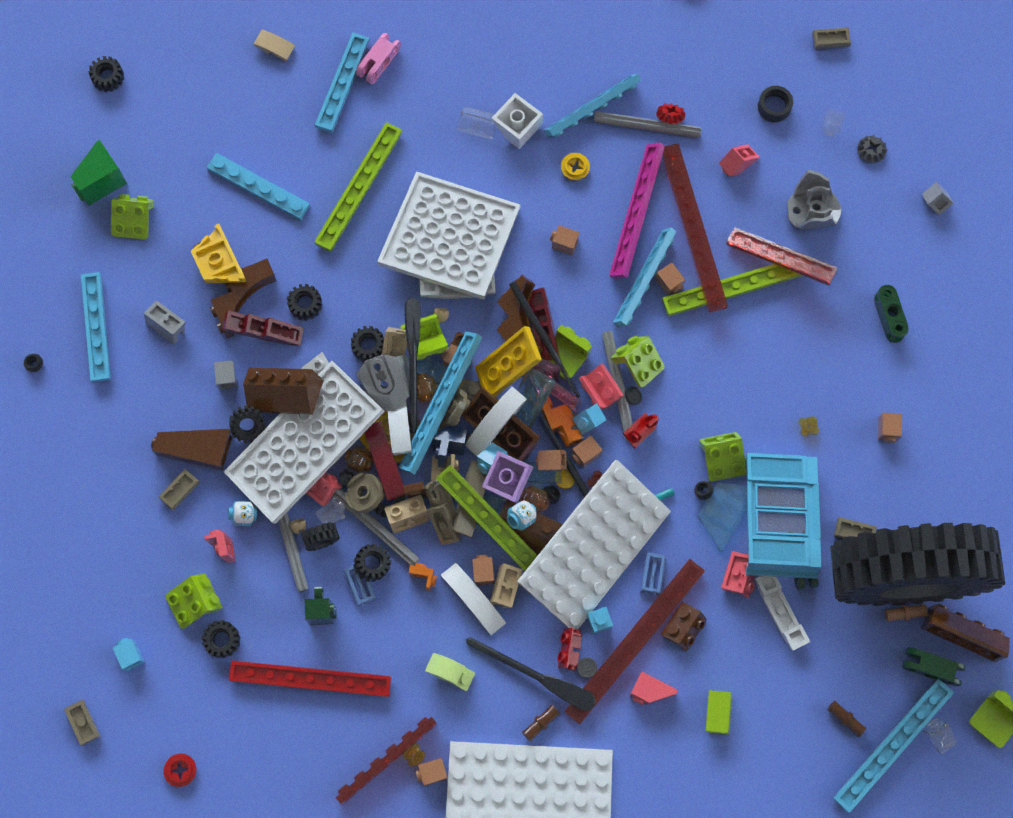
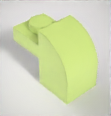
M436 653L432 654L425 669V672L440 680L447 681L464 691L468 690L475 675V672L467 669L464 665Z

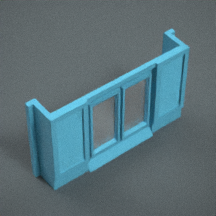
M747 453L745 457L747 466L748 563L746 565V575L818 579V573L821 569V529L817 457Z

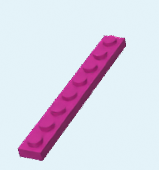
M662 143L646 145L609 274L613 279L628 278L665 146Z

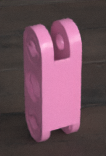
M383 33L359 64L356 75L363 78L368 73L366 81L374 84L398 53L401 42L395 40L391 43L389 41V34Z

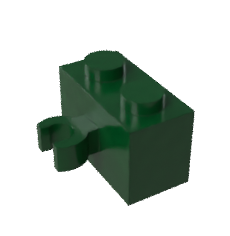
M314 587V599H305V620L309 625L334 624L333 619L337 618L336 606L329 598H324L322 587Z

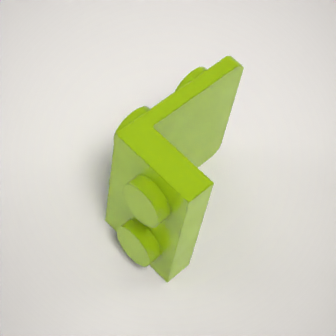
M119 194L118 197L112 199L111 235L114 237L147 239L149 232V210L154 208V200L148 199V196L130 198L129 194Z
M436 314L420 319L417 360L425 359L432 354H440L449 348ZM405 324L400 325L401 329L405 330Z
M560 325L556 331L560 360L572 378L591 354L592 346L586 338L578 337L570 327ZM554 360L541 362L565 379Z
M636 335L631 337L625 346L619 347L616 353L610 357L613 364L626 363L638 387L647 385L665 367L649 336L638 337Z
M206 573L188 577L165 596L181 629L187 628L203 615L218 612L223 608Z
M1003 690L991 692L969 720V724L997 748H1002L1013 735V701L1011 696Z

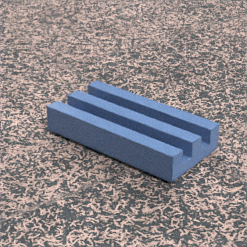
M646 553L640 592L661 594L666 555ZM650 557H652L653 564L648 588L646 587L649 561ZM657 559H661L657 589H654Z
M351 566L344 569L358 607L364 603H369V601L376 600L377 598L370 580L369 582L366 581L371 596L367 597L362 581L359 578L360 576L355 573L357 569ZM350 571H353L364 598L362 600L358 596Z

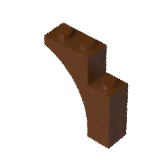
M268 258L242 268L241 270L246 282L225 283L228 293L211 300L213 304L210 307L214 318L218 317L220 323H217L218 329L221 334L225 333L227 339L233 337L234 333L222 330L225 312L230 310L239 313L243 304L252 294L262 287L277 281Z
M521 275L515 281L529 303L535 284L526 276ZM509 288L497 301L509 315L497 329L506 341L522 327H530L526 313L511 288ZM535 340L538 351L541 354L544 350Z

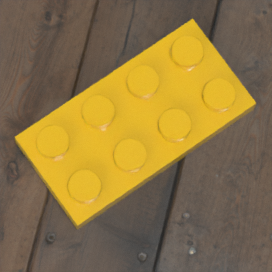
M522 327L475 366L481 387L483 386L494 397L498 396L542 360L530 327Z

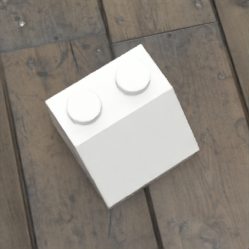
M514 93L491 120L505 139L520 149L543 124V114Z

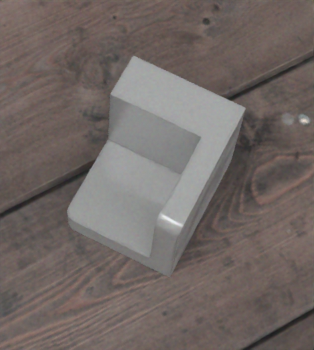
M937 182L922 194L927 204L938 215L954 204L948 192Z
M223 361L214 363L215 380L218 389L238 388L234 362Z

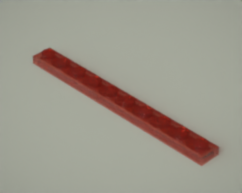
M679 143L665 146L662 158L708 311L710 313L727 309L726 297Z
M689 559L585 685L583 689L591 692L595 697V706L703 575L705 570L694 561ZM570 704L564 712L580 725L591 710L582 711Z

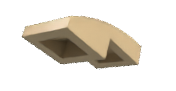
M263 29L253 44L268 55L272 53L285 62L295 47L291 42Z

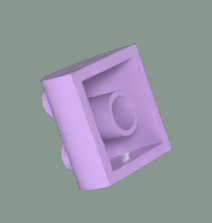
M498 451L482 487L518 503L533 466Z

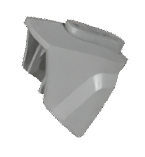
M806 171L787 202L788 221L793 227L798 229L835 226L841 216L842 209L838 199L832 192L829 178L820 172Z
M382 354L366 360L360 370L356 372L362 389L384 411L397 410L409 397L408 356L400 355L394 357ZM374 364H380L381 369L376 370ZM384 380L385 382H387L388 386H383L381 384L382 381Z

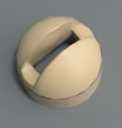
M434 309V314L437 315L439 323H443L448 319V309Z
M296 519L290 522L293 533L299 534L300 530L302 533L305 532V519Z

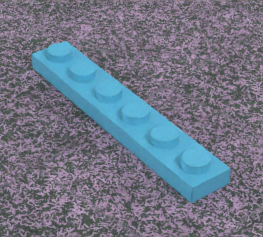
M352 32L316 120L315 128L333 133L356 77V70L370 42L369 37Z
M639 74L630 75L544 129L546 136H554L555 138L564 133L563 129L574 127L582 117L584 119L590 117L593 114V110L604 108L608 105L607 102L609 100H616L623 95L622 92L625 90L630 91L636 88V83L641 81Z
M218 153L214 155L207 166L208 171L300 221L310 208V203Z
M670 227L662 230L613 321V324L617 327L628 325L632 321L634 310L640 306L641 297L649 289L651 278L657 274L658 265L665 259L666 250L675 240L673 237L677 231Z
M101 273L82 274L81 284L90 381L92 383L111 380Z

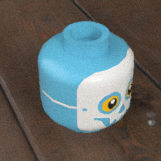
M236 501L233 503L232 508H228V520H232L234 526L249 527L257 520V507L250 501Z
M526 501L518 502L509 508L507 512L509 525L518 530H524L533 524L537 518L535 506Z

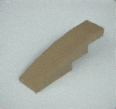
M471 460L465 480L483 498L485 488L482 485L487 474L480 472L478 462ZM458 504L457 516L452 531L471 538L477 521Z

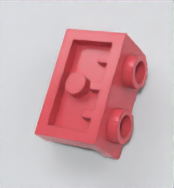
M600 364L588 375L579 378L582 388L590 395L593 405L598 404L600 409L609 408L624 396L604 364Z
M325 472L306 494L320 505L327 506L335 490L341 489L342 484L338 481L337 477Z
M214 530L209 532L210 535L204 536L205 541L215 547V552L221 559L227 563L236 562L232 538L225 532Z
M732 551L721 586L722 590L741 594L745 598H749L750 593L753 592L755 587V575H746L748 554Z

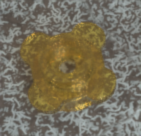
M816 417L801 418L798 421V424L801 426L800 433L802 436H807L808 434L817 435L820 430Z
M414 743L411 748L403 752L402 756L404 759H407L408 765L413 767L423 761L425 752L420 750L418 743Z

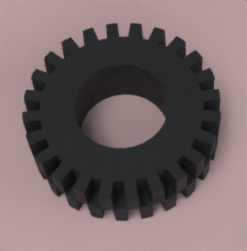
M925 523L910 528L908 525L898 526L896 530L883 528L877 529L876 533L862 532L857 534L858 537H845L843 541H836L834 545L830 546L835 599L846 604L857 603V605L873 604L874 606H883L892 603V605H903L904 603L911 602L913 604H923V601L942 602L944 599L956 600L962 599L963 596H978L980 593H989L1005 585L998 530H995L994 527L986 528V525L983 524L972 526V523H961L953 526V523H942L938 526H932L931 523Z

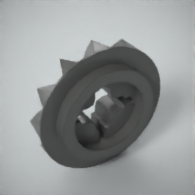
M866 135L860 140L857 147L859 156L870 163L881 161L888 150L886 149V143L882 141L881 137L878 138L875 135ZM870 145L877 147L875 152L872 149L869 150Z

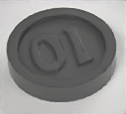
M583 658L578 662L577 671L580 676L590 678L595 675L597 664L591 658Z

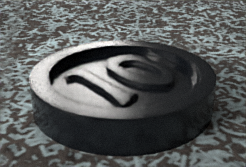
M631 386L625 390V399L629 404L637 405L642 401V393L637 387Z

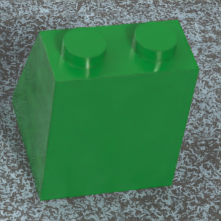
M101 140L94 144L70 176L74 182L71 186L82 202L85 200L89 206L127 184L120 169Z

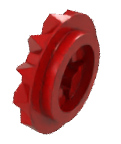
M664 103L663 106L658 107L656 112L658 119L668 124L681 123L685 119L686 114L684 108L672 105V103L670 105Z
M186 754L171 756L164 765L166 781L175 787H183L190 784L196 777L197 767L195 761ZM180 764H182L183 768L188 769L182 773L181 777L179 773L172 772L178 769Z

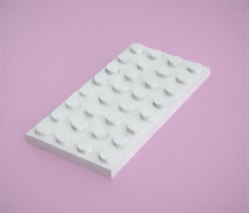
M333 361L318 374L324 381L313 415L280 413L224 471L273 524H276L385 412Z
M614 460L517 582L567 628L578 630L587 619V613L594 610L671 511L618 460Z
M450 741L446 818H611L613 750Z

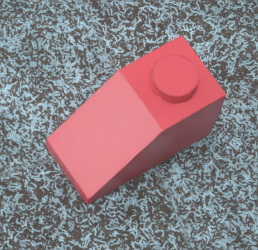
M748 144L732 148L720 161L719 165L726 175L732 177L739 175L757 161L760 156Z
M641 672L630 696L633 697L632 700L640 705L644 703L648 705L675 696L678 690Z

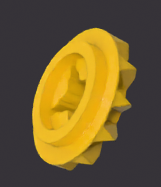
M571 153L563 158L561 170L563 175L569 178L570 181H579L582 178L585 179L589 173L590 163L584 155ZM578 162L579 169H576V171L573 172V167L571 166H574Z

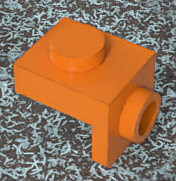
M415 563V566L410 565L409 576L427 579L426 591H431V587H435L437 575H434V569L427 568V565Z

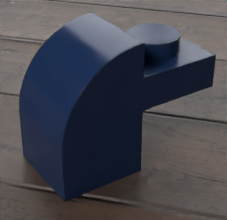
M446 427L436 433L433 451H435V459H438V467L446 468L448 453L464 455L467 442V428Z

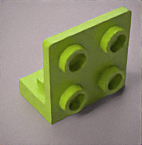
M737 432L699 439L700 447L705 452L708 480L710 482L747 474L743 441Z

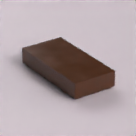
M423 482L403 486L404 493L409 499L421 495L422 498L427 497Z

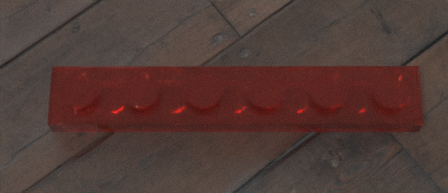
M736 227L727 239L726 245L828 286H830L838 271V268Z
M432 716L429 719L425 717L417 724L418 728L414 732L410 730L401 737L403 741L397 746L395 743L385 751L387 755L382 759L376 758L370 763L371 768L368 771L364 772L362 770L353 778L355 782L350 786L346 784L338 790L339 795L336 799L340 804L346 803L437 725V722Z

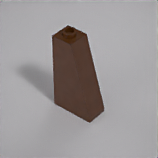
M230 429L158 432L157 436L152 440L151 448L157 456L223 471L233 435Z

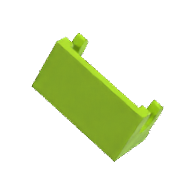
M709 690L706 732L722 735L730 734L733 696L731 692Z

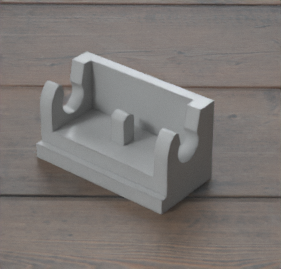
M156 301L144 312L145 323L171 343L175 344L178 341L177 336L179 333L184 334L186 322L160 302Z

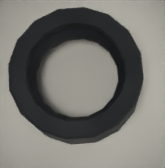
M778 85L770 86L760 95L757 104L758 112L767 121L781 122L790 115L794 103L793 96L784 87ZM770 96H777L784 100L786 107L781 112H774L766 107L765 100Z

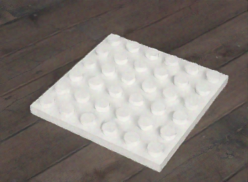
M416 171L379 256L377 265L484 300L519 213L520 204Z

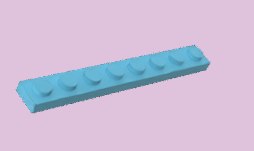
M465 332L411 441L412 453L404 455L399 466L400 470L415 475L419 469L425 453L428 451L429 445L454 398V394L482 340L480 335Z
M936 679L832 799L847 813H850L954 692L940 679Z

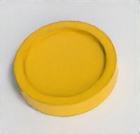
M568 470L557 473L556 484L558 487L569 489L574 485L575 481Z

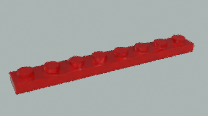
M232 660L229 674L230 682L381 697L390 696L392 679L391 676Z

